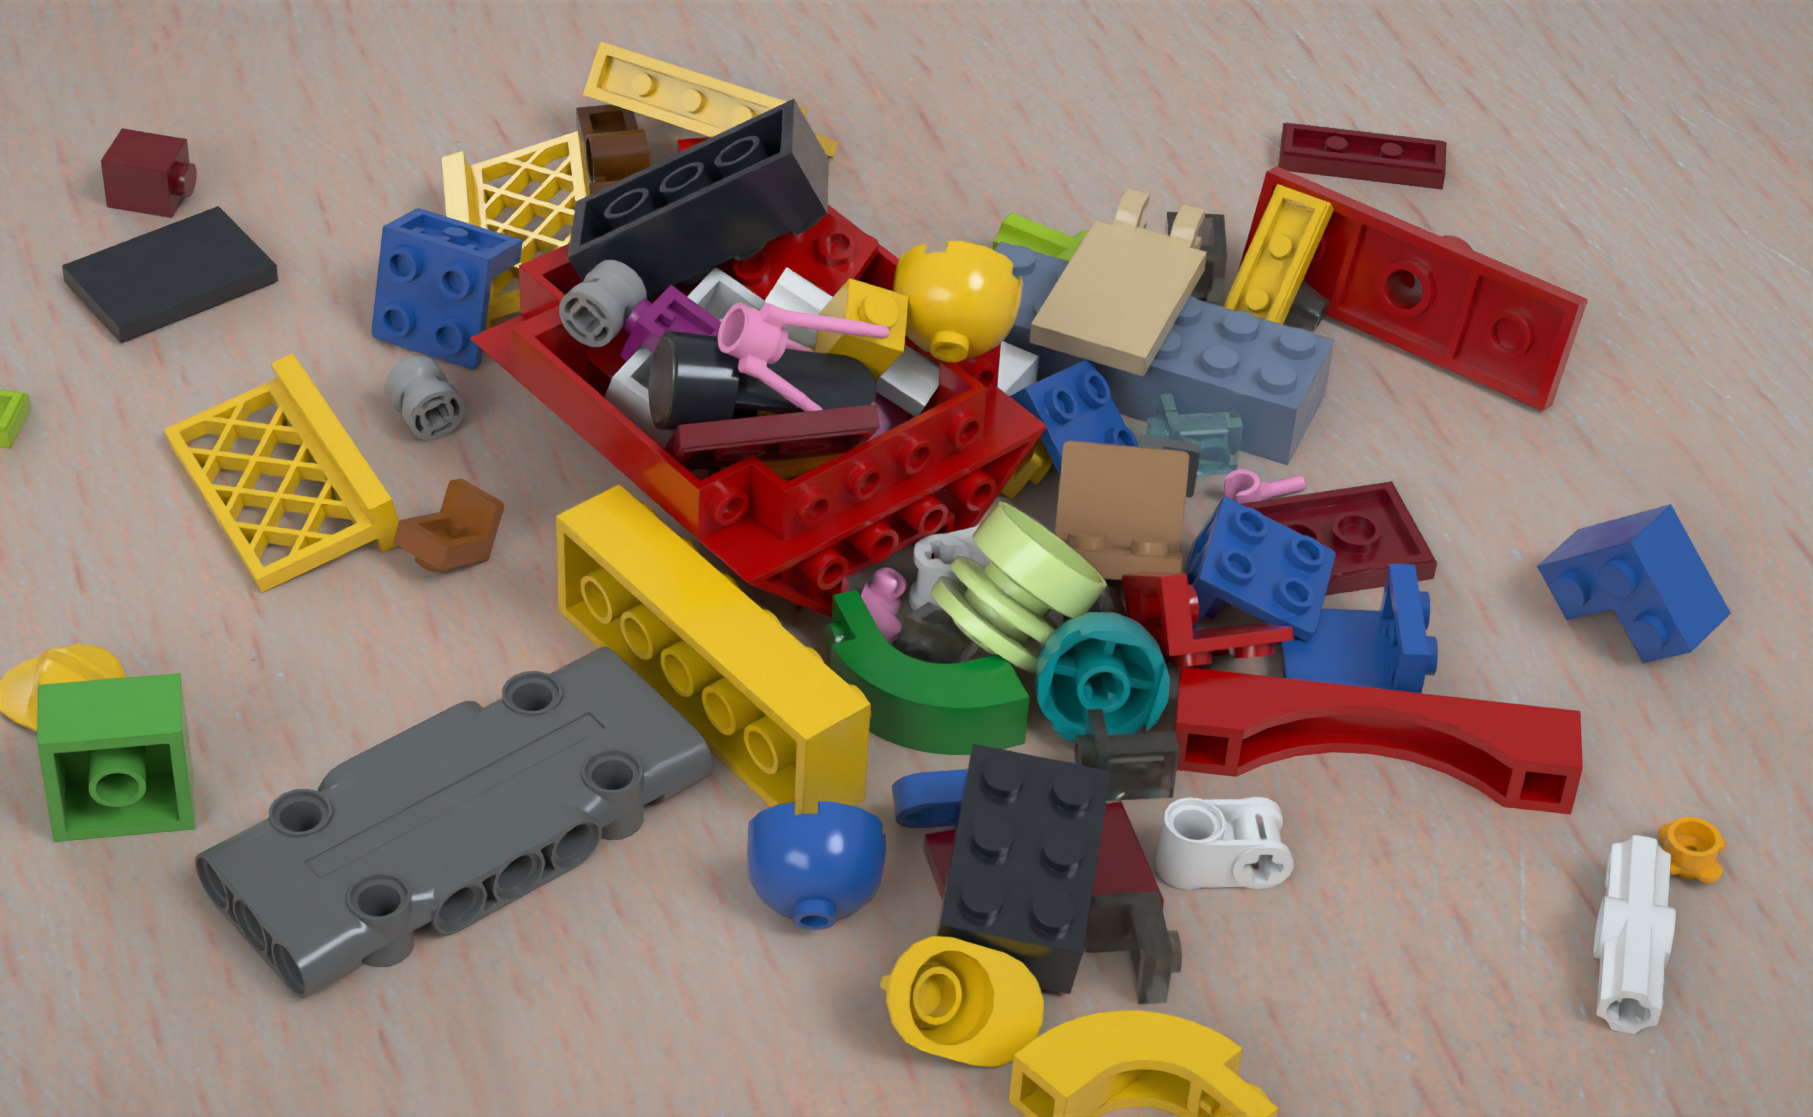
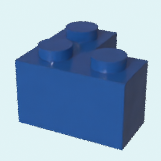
M1671 504L1577 529L1537 565L1566 620L1613 609L1643 663L1691 653L1731 614Z

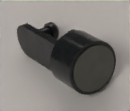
M668 330L663 333L656 346L650 369L648 395L650 413L657 429L675 431L678 425L757 417V411L785 414L805 411L792 404L761 380L738 370L739 358L721 352L718 346L717 335ZM785 349L783 355L776 363H767L766 367L804 393L823 410L871 405L875 399L876 383L872 373L862 362L850 356Z

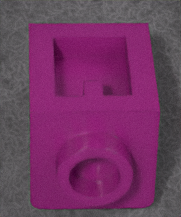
M670 285L654 303L645 298L632 311L623 326V330L630 335L620 356L628 361L641 346L654 354L661 336L668 330L718 336L721 321Z

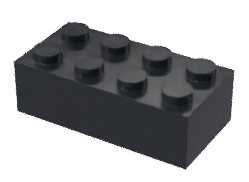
M795 99L789 100L576 201L567 258L582 282L586 275L604 260H615L626 264L643 281L647 300L651 301L656 293L667 289L670 285L688 286L696 283L705 277L711 268L732 258L738 261L748 259L761 251L767 242L788 232L792 235L801 234L816 226L822 217L828 214L829 158Z

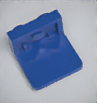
M1389 564L1380 611L1321 609L1316 632L1309 641H1304L1293 635L1294 640L1280 642L1284 678L1422 693L1425 675L1434 676L1436 673L1438 644L1435 636H1427L1426 634L1430 620V596L1428 591H1419L1415 565Z

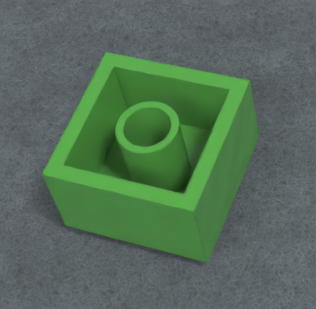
M181 673L38 685L37 748L54 842L195 829L193 765Z

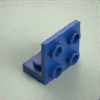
M417 208L384 225L382 228L371 329L372 336L376 339L469 369L476 368L482 363L483 350L470 337L486 331L492 279L520 263L523 240L421 208Z
M1084 360L1027 386L1010 396L1047 425L1040 438L1059 474L1061 473L1063 444L1068 440L1138 446L1135 435L1126 427L1110 396L1108 383L1098 373L1092 361Z
M1224 496L1193 541L1183 573L1187 574L1188 585H1192L1196 591L1199 604L1198 621L1196 624H1192V629L1195 630L1204 615L1214 619L1225 601L1271 625L1292 626L1294 636L1304 641H1309L1316 632L1336 555L1335 552L1315 539L1302 535L1262 515L1259 511Z

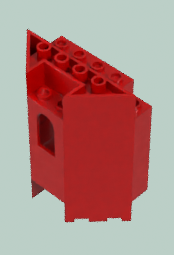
M828 205L827 215L859 231H862L851 221H849L847 218L841 215L838 211H836L834 208ZM570 243L519 265L520 315L470 337L475 344L744 581L832 618L833 595L848 592L850 576L874 563L884 561L891 554L910 544L915 547V544L921 538L977 526L1047 427L1046 424L997 387L1001 344L979 356L966 358L959 362H946L935 358L931 353L921 349L905 335V345L939 366V386L918 416L914 417L908 413L906 422L788 482H785L755 455H751L700 481L604 398L613 376L627 362L620 354L630 334L623 330L622 327L620 332L608 344L602 347H590L572 337L563 326L559 316V304L573 287L583 283L567 258ZM879 244V252L858 281L893 291L896 267L900 259ZM705 277L688 286L676 284L673 287L688 296ZM665 290L656 293L650 302L654 303ZM935 553L931 554V559H934Z

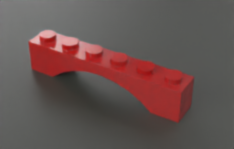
M1181 666L1174 711L1170 770L1237 777L1262 765L1295 756L1332 752L1373 754L1410 761L1446 773L1478 789L1503 807L1571 815L1583 770L1581 713L1576 710Z

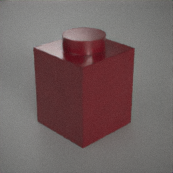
M122 128L101 160L106 205L108 208L173 218L183 199L190 197L195 189L197 170L195 164L189 161L187 139Z

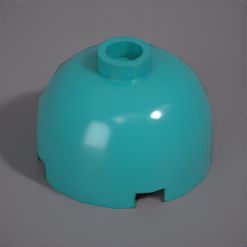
M1089 612L1067 620L1048 636L1037 657L1035 690L1041 711L1053 723L1054 730L1063 739L1087 748H1113L1127 743L1125 736L1136 733L1143 726L1145 732L1154 726L1168 703L1170 677L1158 643L1137 621L1115 612Z

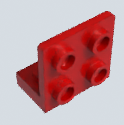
M825 215L810 230L797 235H792L788 232L767 242L764 248L754 256L740 261L732 258L723 262L718 269L764 301L786 267L834 297L849 278L859 280L879 252V243L876 238L829 215Z
M1139 572L1122 575L1126 617L1137 621L1154 637L1165 663H1172L1173 667L1212 663L1211 651H1214V656L1235 655V658L1269 656L1275 654L1273 643L1294 640L1292 626L1246 623L1193 630L1192 624H1196L1199 617V604L1194 587L1187 583L1186 573Z

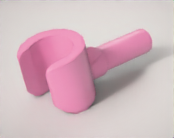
M1238 469L1231 471L1224 478V496L1240 504L1269 500L1275 496L1305 489V480L1300 475L1272 482H1260L1259 476L1253 471Z

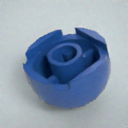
M818 801V814L805 813L795 815V802L779 804L763 810L748 823L747 865L749 880L759 898L768 907L782 916L793 919L796 926L809 930L830 928L836 923V920L849 917L863 908L872 900L880 887L886 857V833L882 835L883 823L877 816L859 807L830 801Z

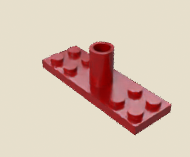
M1276 166L1266 171L1239 269L1277 184L1329 202L1334 209L1294 298L1295 302L1541 411H1545L1553 405L1588 299L1478 253L1459 237L1436 235Z

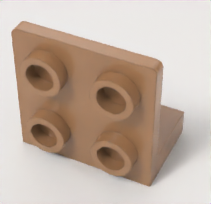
M1072 440L1064 442L1055 535L1080 554L1104 579L1122 580L1123 574L1139 572L1181 573L1183 560L1180 550L1189 454L1182 450Z

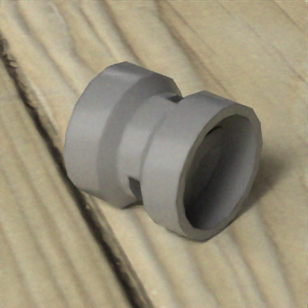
M604 260L586 275L583 283L573 287L562 298L559 304V316L566 330L580 343L590 347H602L608 344L620 332L636 306L643 299H647L646 289L637 273L626 264L615 260Z
M428 356L410 357L397 364L388 374L384 384L385 394L395 409L402 413V419L415 437L422 440H436L454 431L461 423L465 414V402L455 387L447 382L446 375L434 359Z

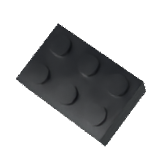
M973 744L962 789L936 936L953 937L1004 952L1023 962L1037 979L1041 989L1070 994L1084 950L1111 771Z

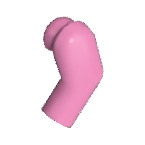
M884 567L875 572L872 581H867L864 584L860 596L883 637L902 653L911 641V634L896 618V614L902 603L900 596L907 589L905 578L899 572L892 568Z

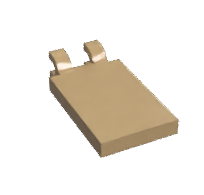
M1127 188L1120 200L1113 224L1094 221L1032 321L1029 343L1144 377L1205 270L1207 252L1199 250L1202 237L1197 236L1199 227L1205 217V209L1183 203L1174 220L1171 234L1166 235L1146 229L1147 222L1141 220L1143 212L1149 204L1150 194Z

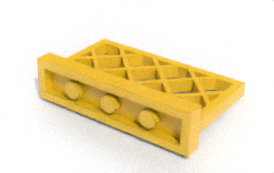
M602 41L599 42L583 93L585 96L709 137L720 134L787 102ZM799 106L803 115L806 117L808 109ZM814 133L826 155L834 158L838 141Z
M578 131L471 166L463 151L442 157L446 217L523 240L520 263L492 279L486 330L496 326V318L520 311V288L498 295L513 278L519 279V265L530 261L539 251L548 253L570 243L571 233L564 241L552 237L565 224L573 225L576 201L590 195L584 145ZM569 156L555 171L545 168L551 161ZM513 175L501 188L488 185L489 181ZM531 181L541 183L539 188L530 197L520 194ZM561 189L571 192L559 206L548 203ZM506 207L516 209L505 223L494 221ZM535 216L546 218L534 232L523 229Z
M293 353L271 363L275 379L163 429L168 444L261 593L373 540L382 553L397 547L393 541L399 519L391 496ZM271 404H274L277 408L270 424L246 421L250 414ZM206 434L220 435L213 450L188 447L186 444ZM237 437L261 440L253 455L230 452ZM277 443L301 446L294 460L270 458ZM220 469L244 472L236 487L213 484ZM261 474L285 477L277 492L253 489ZM301 479L326 482L318 498L293 495ZM244 506L268 509L260 525L236 522ZM285 511L309 514L302 530L280 528L277 525ZM325 517L348 519L354 524L333 535L318 533ZM268 544L293 547L288 556L265 567L260 561Z

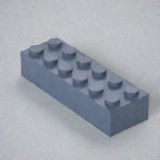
M1000 242L995 251L1007 256L1014 263L1012 275L1017 279L1021 275L1023 280L1021 304L1010 333L1003 342L1039 356L1037 382L1086 360L1029 343L1031 323L1069 261L1038 253L1024 246ZM1190 296L1144 377L1096 362L1093 363L1098 373L1108 383L1110 396L1120 414L1288 465L1325 397L1334 340L1312 334L1305 329L1278 324L1255 317L1248 312L1234 311Z

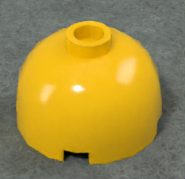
M947 241L945 252L926 254L927 243L914 246L901 255L896 267L893 292L909 296L905 335L921 349L931 353L939 360L959 362L966 358L989 352L1000 345L1010 333L1021 304L1023 280L1021 275L1018 279L1012 275L1014 263L1007 256L986 246L964 241Z

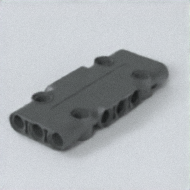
M602 646L550 674L540 671H525L514 675L503 686L502 698L485 707H482L475 701H464L342 762L323 778L318 791L294 789L281 794L271 804L269 818L199 853L195 857V866L203 888L216 907L297 997L305 998L362 966V963L372 967H390L401 963L411 954L414 948V930L427 923H430L442 934H452L460 931L577 867L596 850L601 838L621 840L632 836L640 829L644 821L645 804L651 801L660 804L712 775L714 769L713 758L707 743L698 730L610 648Z

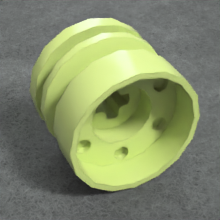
M998 501L973 533L974 542L990 560L988 564L984 566L965 556L956 555L951 562V569L964 584L950 577L940 576L931 588V595L953 618L957 627L976 644L992 655L998 654L1015 666L1036 674L1037 657L1042 649L1037 641L1044 644L1048 636L1059 628L1048 613L1053 609L1070 618L1086 614L1106 589L1107 584L1097 570L1063 540L1022 511L1005 502Z

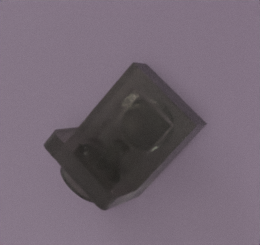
M1158 891L1092 896L1084 944L1085 951L1087 953L1126 951L1138 1004L1167 1003L1171 973H1180L1182 949L1178 931H1167Z

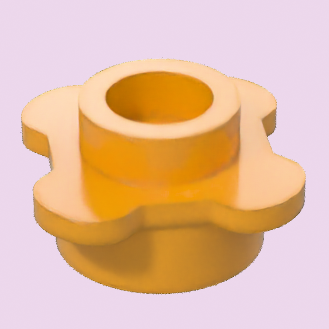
M1688 816L1663 824L1659 828L1657 837L1662 842V849L1671 854L1670 875H1676L1684 879H1698L1703 883H1714L1720 880L1723 867L1718 863L1719 854L1725 850L1726 841L1712 823L1702 818Z

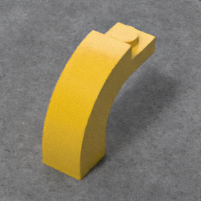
M1138 1010L1109 1011L1086 1015L1064 1022L1046 1031L1013 1055L1008 1102L1026 1117H1100L1108 1112L1129 1107L1156 1108L1171 1112L1180 1117H1277L1279 1107L1269 1100L1261 1088L1253 1083L1244 1081L1238 1076L1243 1052L1242 1047L1211 1028L1173 1015Z

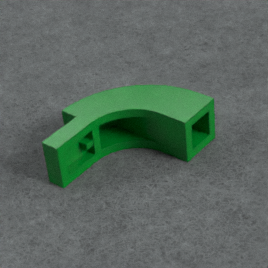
M858 590L833 595L831 623L826 624L824 627L825 644L831 658L830 669L846 683L858 687L871 704L870 733L902 747L944 755H971L973 744L998 749H1007L1025 744L1030 697L1008 660L995 654L961 663L939 664L909 657L895 649L883 637Z

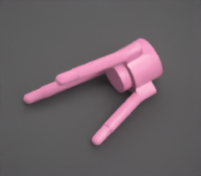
M738 303L728 310L721 322L718 333V346L721 352L739 358L738 370L761 380L792 404L807 412L823 409L804 393L766 367L767 363H776L783 355L785 349L815 352L813 349L789 340L788 331L783 326L787 325L881 339L889 336V329L883 325L788 311L770 303H766L761 310Z

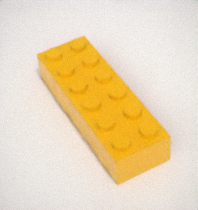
M620 484L556 515L558 611L596 647H608L620 656L698 730L707 743L710 752L770 807L795 802V815L805 813L818 814V801L838 802L855 806L865 800L871 704L858 687L846 683L824 663L821 656L813 648L805 647L782 627L777 617L771 611L763 610L740 590L730 575L718 571L698 553L690 540L678 536L658 518L650 505L638 501Z

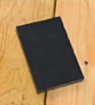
M219 206L62 265L64 282L120 343L278 281L277 265Z

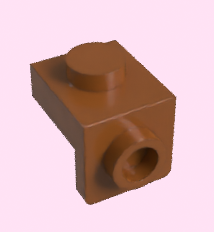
M464 479L451 480L448 484L440 512L399 520L393 543L416 556L415 561L418 565L434 572L447 573L452 568L488 561L504 511V504L499 499Z

